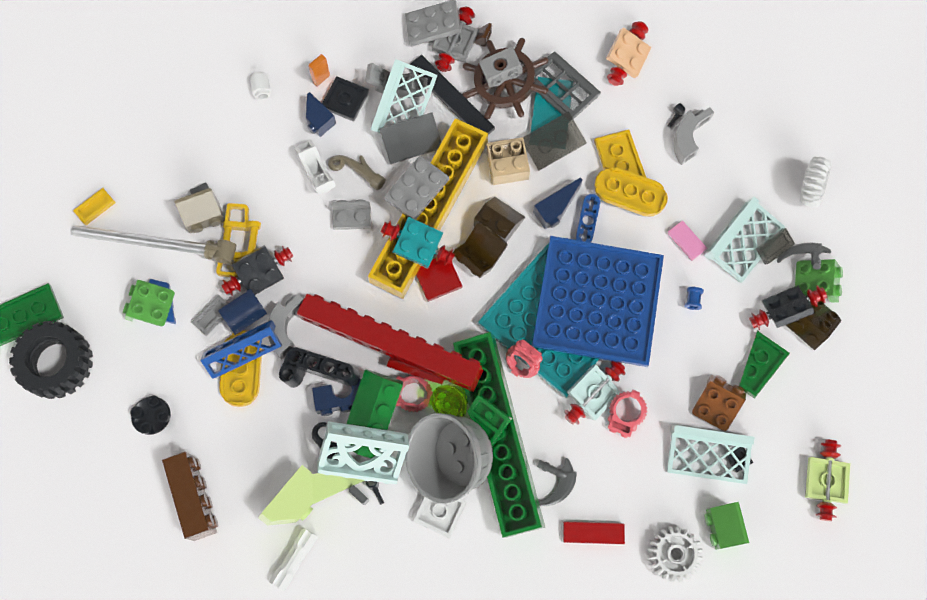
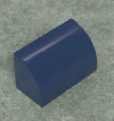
M251 289L218 310L234 335H237L268 314Z

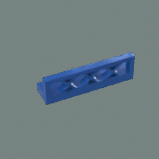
M270 320L205 351L200 361L211 378L214 379L281 347L282 343L274 332L276 327L274 322ZM271 336L275 344L267 346L261 343L263 338ZM249 345L258 347L257 352L254 354L246 353L244 350ZM232 353L240 355V359L237 362H231L227 360L228 355ZM218 362L222 363L223 367L215 372L210 364Z

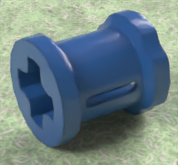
M694 286L688 287L686 291L688 298L684 307L690 310H701L702 305L700 302L704 289Z

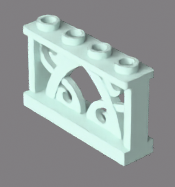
M328 421L317 460V472L324 475L397 484L403 460L409 448L408 434ZM336 441L337 447L329 448L330 442ZM361 446H369L370 451L376 456L359 463L349 452L355 451ZM394 450L398 451L396 458L391 456ZM339 452L332 457V459H327L328 455ZM385 460L391 461L393 463V467L388 468L387 462Z

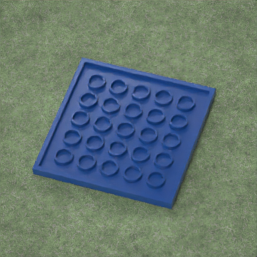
M550 236L532 347L648 367L664 255Z

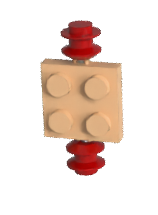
M644 22L632 23V29L629 31L624 27L620 29L606 57L607 60L617 66L610 69L612 74L607 75L610 84L614 86L623 85V79L627 77V74L633 78L638 77L651 49L648 44L642 41L646 37L645 34L649 31Z

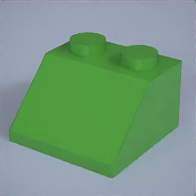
M739 501L706 509V514L704 515L707 526H710L712 533L710 534V542L712 546H715L716 550L750 543Z

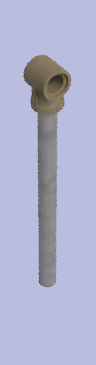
M77 225L72 227V235L75 237L201 254L206 259L210 260L213 258L215 261L223 264L233 263L237 247L235 243L227 240H218L217 243L208 240L205 244Z

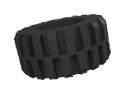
M44 321L43 325L37 323L32 325L33 329L29 330L27 328L24 330V335L15 340L17 344L10 351L13 357L9 358V364L13 366L10 371L15 376L17 384L30 393L47 399H54L55 397L59 399L66 396L65 393L71 395L76 392L75 388L77 386L81 388L85 384L82 381L85 377L89 378L90 376L88 369L93 367V361L90 360L93 357V353L89 349L90 344L84 339L83 335L69 325H64L58 321L54 323ZM63 344L67 353L63 367L51 376H40L37 363L41 353L52 345Z

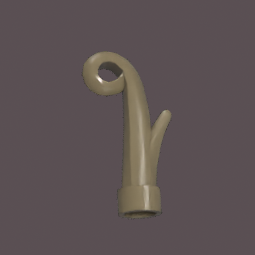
M344 155L333 156L328 161V166L333 171L341 170L346 164L369 182L370 186L377 191L386 182V178L379 173L376 174L369 167L362 155L359 156L361 163Z

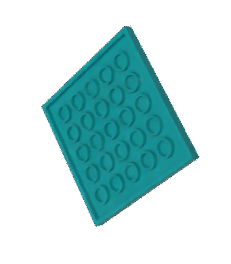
M549 243L477 322L486 332H491L495 339L507 349L516 345L517 341L522 339L532 346ZM535 348L542 353L543 359L537 374L565 398L569 396L567 391L592 365H595L600 360ZM516 356V357H517L518 359H520L524 364H526L528 367H530V366L528 365V363H527L524 359H522V358L519 357V356Z

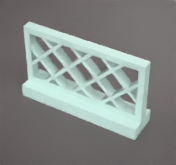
M395 59L371 130L380 133L379 128L384 127L386 122L393 120L395 124L394 118L403 114L406 120H408L406 113L414 109L417 110L419 116L423 115L437 75ZM405 67L413 70L415 75L414 78L405 81L402 75ZM424 75L433 77L430 85L424 88L418 79ZM417 79L421 89L411 93L407 83ZM405 85L409 95L399 99L396 93L397 88ZM429 88L427 94H425L424 90ZM422 91L425 100L423 103L416 105L412 95ZM411 97L415 107L405 111L400 101ZM399 102L403 112L393 117L390 111L391 105Z
M755 196L745 202L704 254L707 259L714 260L740 283L746 279L785 228L781 222L758 204L759 200ZM756 210L762 214L763 221H754L753 213ZM769 223H773L778 228L775 233L768 232ZM755 224H763L764 234H756ZM744 225H751V235L743 234ZM757 237H765L766 245L764 247H758ZM740 238L741 248L733 249L732 240ZM744 238H752L754 247L745 248ZM754 250L755 259L747 261L746 251ZM742 251L743 261L734 262L733 252ZM723 252H729L730 262H724L719 256ZM743 264L744 273L742 276L736 272L735 265Z
M671 425L672 434L667 466L668 473L741 484L748 483L752 445H754L755 437ZM676 437L683 438L688 444L680 452L675 446ZM703 441L708 449L699 455L693 445ZM718 444H723L728 452L719 458L713 448ZM738 447L746 448V456L741 460H738L733 453ZM689 448L697 456L690 463L682 456ZM711 451L717 460L708 466L702 459V456ZM731 454L737 463L728 469L721 460ZM680 456L686 466L680 470L672 469L673 460ZM697 460H700L706 467L700 473H695L691 467ZM719 462L725 469V472L720 476H715L710 468ZM738 465L743 470L742 479L734 478L730 472Z

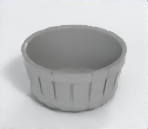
M434 413L423 417L413 426L410 431L411 433L408 435L409 448L405 454V463L412 483L422 495L434 502L451 503L463 498L485 481L491 470L493 452L489 437L479 424L466 417Z

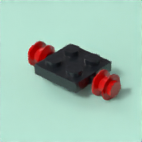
M263 245L231 263L238 278L236 279L235 276L230 275L229 281L223 279L224 284L221 286L227 295L230 293L233 296V291L238 290L241 292V285L243 284L247 291L251 289L254 295L283 280L284 277L277 264L285 266V261L289 260L292 262L291 258L294 256L289 247L284 248L282 246V251L280 252L274 250L275 258H272L266 246Z
M797 285L762 300L767 312L765 313V311L759 309V314L751 313L752 317L749 320L753 328L757 327L758 330H760L761 325L768 327L769 320L771 319L776 328H780L813 314L814 311L811 304L817 307V302L822 301L826 303L825 299L828 297L824 288H819L818 285L815 291L808 289L807 296L803 294Z

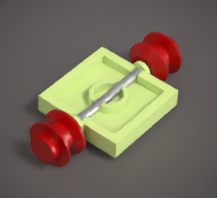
M827 439L825 443L820 444L824 447V451L820 452V454L825 459L808 458L805 498L822 500V502L816 505L820 508V513H817L816 516L820 517L819 520L832 522V518H837V516L833 515V510L837 509V507L831 502L848 503L851 463L834 461V459L841 456L837 452V448H840L841 445L837 444L836 440Z

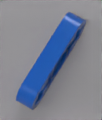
M589 194L584 198L575 240L582 241L581 237L583 236L584 229L588 230L586 235L588 239L585 242H592L600 208V198L595 194ZM590 200L594 201L592 212L588 211ZM589 216L593 219V223L586 225L583 222V218Z

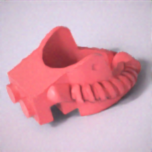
M523 339L518 340L516 345L511 346L506 353L507 365L512 369L511 373L516 377H534L538 373L543 359L542 353ZM514 355L524 359L530 366L529 369L523 368L521 371L517 368Z
M414 375L405 376V378L396 377V379L403 381V387L396 406H401L402 409L408 410V412H418L428 407L430 401H434L435 392L431 391V385L428 384V381H425L426 379ZM411 383L421 384L427 392L426 399L418 405L405 402L402 399V391L406 385Z
M633 389L631 392L624 391L619 393V395L617 394L611 400L612 403H610L609 413L611 414L608 417L609 431L621 433V436L624 438L631 437L632 432L637 430V425H640L641 422L643 423L648 412L647 403H645L642 396L640 397V392ZM629 397L637 399L641 406L638 417L633 421L621 420L616 414L618 402Z

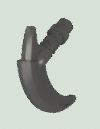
M801 243L784 250L778 256L777 263L791 255L810 253L811 264L817 270L821 267L819 255L821 253L830 254L832 251L823 246L822 243Z
M565 458V465L561 469L549 464V462L539 460L538 468L559 477L558 486L548 498L539 501L540 506L555 505L563 501L573 490L577 471H573L572 464L568 458Z

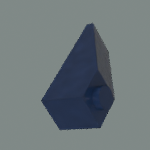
M581 177L534 205L533 213L544 229L548 227L553 228L560 223V220L582 185L583 179Z

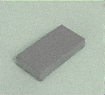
M218 295L191 323L207 336L223 320L218 310L228 303Z

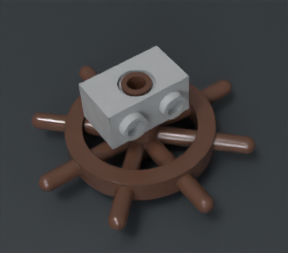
M519 38L515 49L512 46L497 50L493 42L487 40L486 46L489 53L479 61L478 65L467 62L462 65L463 69L474 72L475 88L462 93V95L468 99L478 94L485 103L489 104L484 114V118L487 120L491 118L495 107H514L518 117L521 118L524 116V111L520 103L525 101L532 91L541 94L548 93L547 87L535 84V69L547 64L549 60L547 57H543L532 62L525 53L521 52L525 44L524 38ZM527 73L526 81L517 78L518 76ZM483 76H485L487 81L484 84H482ZM512 85H516L522 88L517 93H515ZM497 86L493 95L486 91ZM504 89H506L508 97H501Z

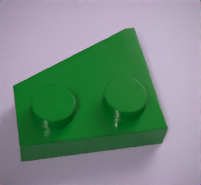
M482 395L476 397L467 411L471 420L479 424L486 432L492 447L512 420L510 416Z

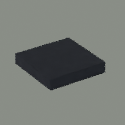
M336 76L322 104L331 113L354 122L369 94V89Z

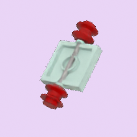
M611 361V367L604 368L605 374L597 365H592L567 391L577 403L570 404V411L564 410L566 414L564 417L570 424L573 425L575 423L579 425L578 419L580 417L585 418V413L592 420L596 421L610 406L611 400L621 393L611 381L619 382V375H626L625 367L622 363Z

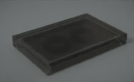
M569 111L523 137L525 148L538 171L587 144Z

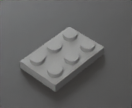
M449 0L405 13L408 41L411 47L462 32L456 0Z
M419 155L387 192L384 200L407 217L416 220L449 181V176Z

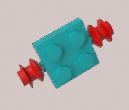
M411 217L407 218L402 231L399 224L391 225V220L389 223L384 222L380 231L383 233L382 237L390 236V241L394 240L396 236L399 238L392 253L425 268L429 267L434 255H436V262L444 261V266L447 263L451 264L455 256L452 253L453 248L450 251L445 249V245L438 248L443 232Z

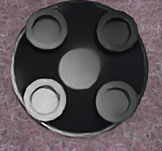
M155 395L140 400L130 411L134 428L145 435H154L161 432L168 425L171 417L170 407L167 402Z

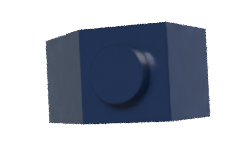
M309 92L306 102L307 128L312 134L316 133L319 137H322L336 124L335 116Z

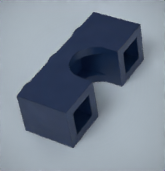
M361 379L358 384L352 386L350 395L345 398L335 396L332 384L312 388L316 413L321 414V416H330L334 411H341V413L350 412Z

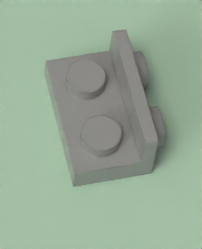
M359 199L355 202H348L346 200L332 202L334 230L371 229V206L369 201Z

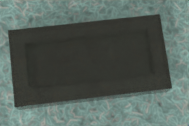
M782 228L758 246L756 251L766 265L787 251L795 242L787 228Z

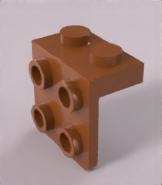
M711 374L707 380L706 388L695 404L692 413L720 430L727 431L746 401V393L740 386H732L726 383L727 381L723 377Z

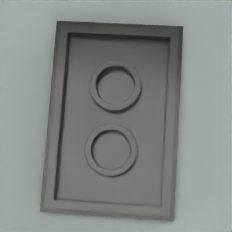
M433 112L379 128L390 164L438 150L442 143Z

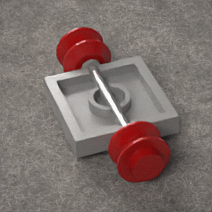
M470 7L459 8L462 32L436 39L432 46V51L440 53L438 55L440 60H436L435 65L442 72L452 70L450 64L455 63L454 59L466 62L478 35V29L468 26L472 24L471 19L475 18V13Z

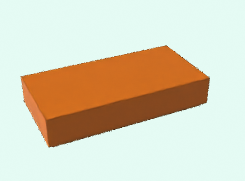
M320 54L308 65L312 81L317 87L330 76L327 59L323 54Z

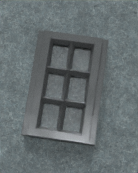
M554 51L547 57L549 60L547 64L535 69V84L548 88L547 94H538L571 122L598 98L601 91ZM538 77L551 78L553 81L545 86L538 80ZM555 83L559 85L557 96L549 90Z

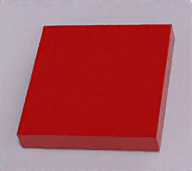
M434 258L428 268L420 266L416 274L427 302L463 288L452 262L444 266V261L436 262V258Z

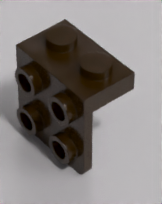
M479 222L465 243L455 248L453 253L458 262L470 269L472 274L481 278L491 272L508 244L486 224Z
M822 301L817 302V307L811 304L814 311L813 314L786 325L814 351L830 337L842 321L838 314L828 308Z

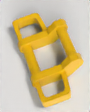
M228 203L225 221L223 222V240L230 241L232 230L250 232L248 250L242 253L235 252L233 261H237L255 250L261 222L249 221V208L246 204ZM233 209L245 210V222L230 221L231 211ZM218 262L216 269L218 276L230 277L232 275L236 278L238 277L235 271L223 272V263Z

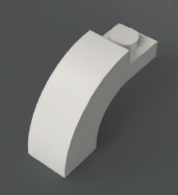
M311 139L294 146L318 194L328 192L336 186Z

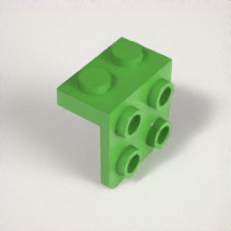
M835 259L821 260V267L817 270L813 268L811 260H803L796 263L795 286L798 285L805 296H807L808 289L815 291L818 285L819 288H824L831 303L839 302V296H842L840 278H843V268Z
M137 280L136 285L132 284L129 296H132L130 303L126 302L123 309V314H126L125 320L133 322V319L163 327L166 323L175 292L165 287Z

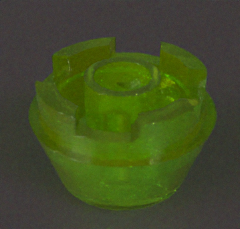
M455 384L438 386L430 397L429 405L433 407L435 413L464 417L468 406L465 389Z

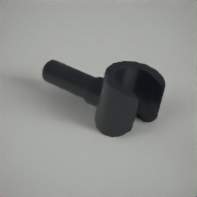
M681 103L673 108L676 114L667 126L669 128L685 113V107Z
M366 481L367 487L373 491L379 504H384L385 502L378 489L379 482H375L373 486H370L368 481Z

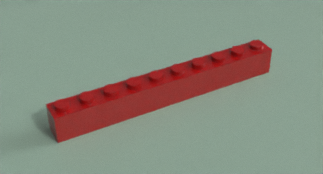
M306 294L296 313L303 321L474 392L483 373L480 362L475 359L469 358L467 360L462 358V355L456 351H451V353L445 351L444 347L439 344H428L422 337H411L405 330H394L388 323H377L371 316H360L354 309L347 308L346 310L341 308V305L337 302L331 301L329 303L317 294H314V296Z

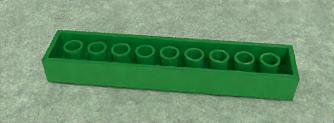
M491 332L454 342V350L460 353L462 358L467 360L472 358L479 361L483 369L474 392L465 389L469 408L476 397L482 395L512 418L492 447L493 461L487 476L502 538H509L546 528L495 336Z

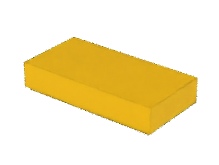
M102 188L73 211L85 225H88L116 202Z

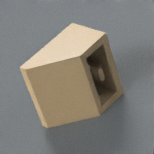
M523 137L487 143L492 185L529 180L530 168Z

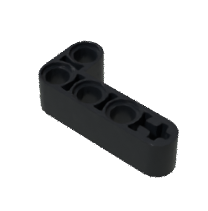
M298 347L288 351L279 371L280 380L291 388L298 387L302 383L306 372L347 386H355L360 381V373L352 365Z

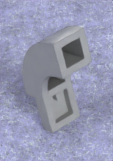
M370 63L367 65L365 81L374 85L375 91L383 94L391 72L374 63ZM414 72L402 74L405 81L415 77ZM423 76L418 78L422 87H426L427 78ZM417 79L407 83L411 93L421 89ZM405 85L397 88L396 93L398 97L403 98L409 95ZM422 91L412 95L413 98L424 96Z
M711 107L706 110L701 109L695 115L690 111L679 124L673 145L676 158L681 165L696 156L699 147L694 141L693 132L711 120L714 114Z
M299 294L289 298L285 307L278 302L268 320L274 322L276 326L274 332L282 343L281 347L274 350L281 360L290 349L295 347L294 343L288 338L287 326L304 300ZM268 336L270 344H275L271 336Z

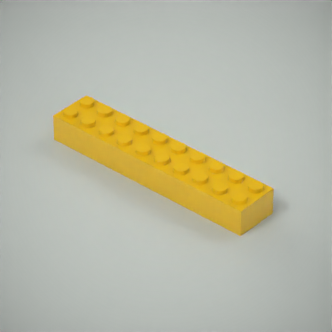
M456 118L454 119L430 162L449 176V181L417 217V221L439 231L441 230L488 143V133ZM403 213L397 222L401 231L408 218ZM396 236L394 240L390 241L389 237L372 267L368 279L369 283L404 299L421 265L392 253L399 238Z

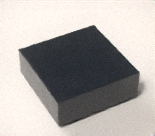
M739 447L733 451L738 460L746 456L744 447ZM731 454L726 456L731 466L737 463ZM739 465L734 468L736 473L742 470Z

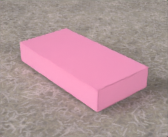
M683 220L667 233L691 261L707 250V247Z

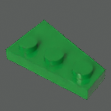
M757 330L739 386L744 389V392L755 399L787 359L790 352Z

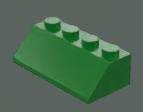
M365 369L346 424L388 430L403 387V381ZM361 446L359 449L352 451L370 459L376 456L370 451L369 446Z

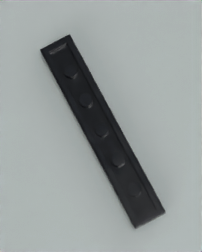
M422 54L409 64L437 75L432 92L461 121L488 133V135L495 130V126L485 119L484 115ZM424 75L423 77L427 78L428 86L430 85L433 77Z

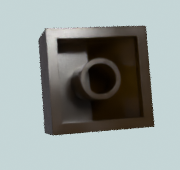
M493 197L483 205L474 217L473 226L475 227L477 223L483 222L504 241L508 242L525 219V216L497 197Z

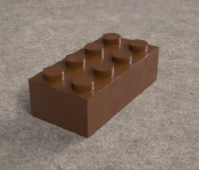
M186 451L163 459L162 463L184 539L197 541L218 533L216 529L219 527L215 515L212 516L210 509L213 508L210 496H207L205 492L207 484L205 478L201 477L199 472L202 469L199 459Z

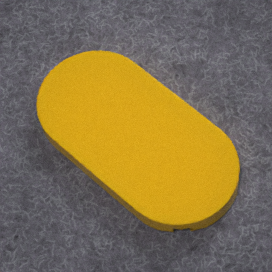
M609 167L598 173L594 183L595 192L601 200L642 216L658 215L663 211L668 201L667 192L661 183L619 167Z
M242 330L237 335H234V333H232V335H230L229 338L227 337V339L224 342L234 337H237L247 332L248 330ZM249 345L245 347L244 352L254 354L257 352L258 347ZM232 353L228 355L227 360L237 362L240 359V355ZM262 356L220 376V394L229 405L245 407L257 398L260 390Z

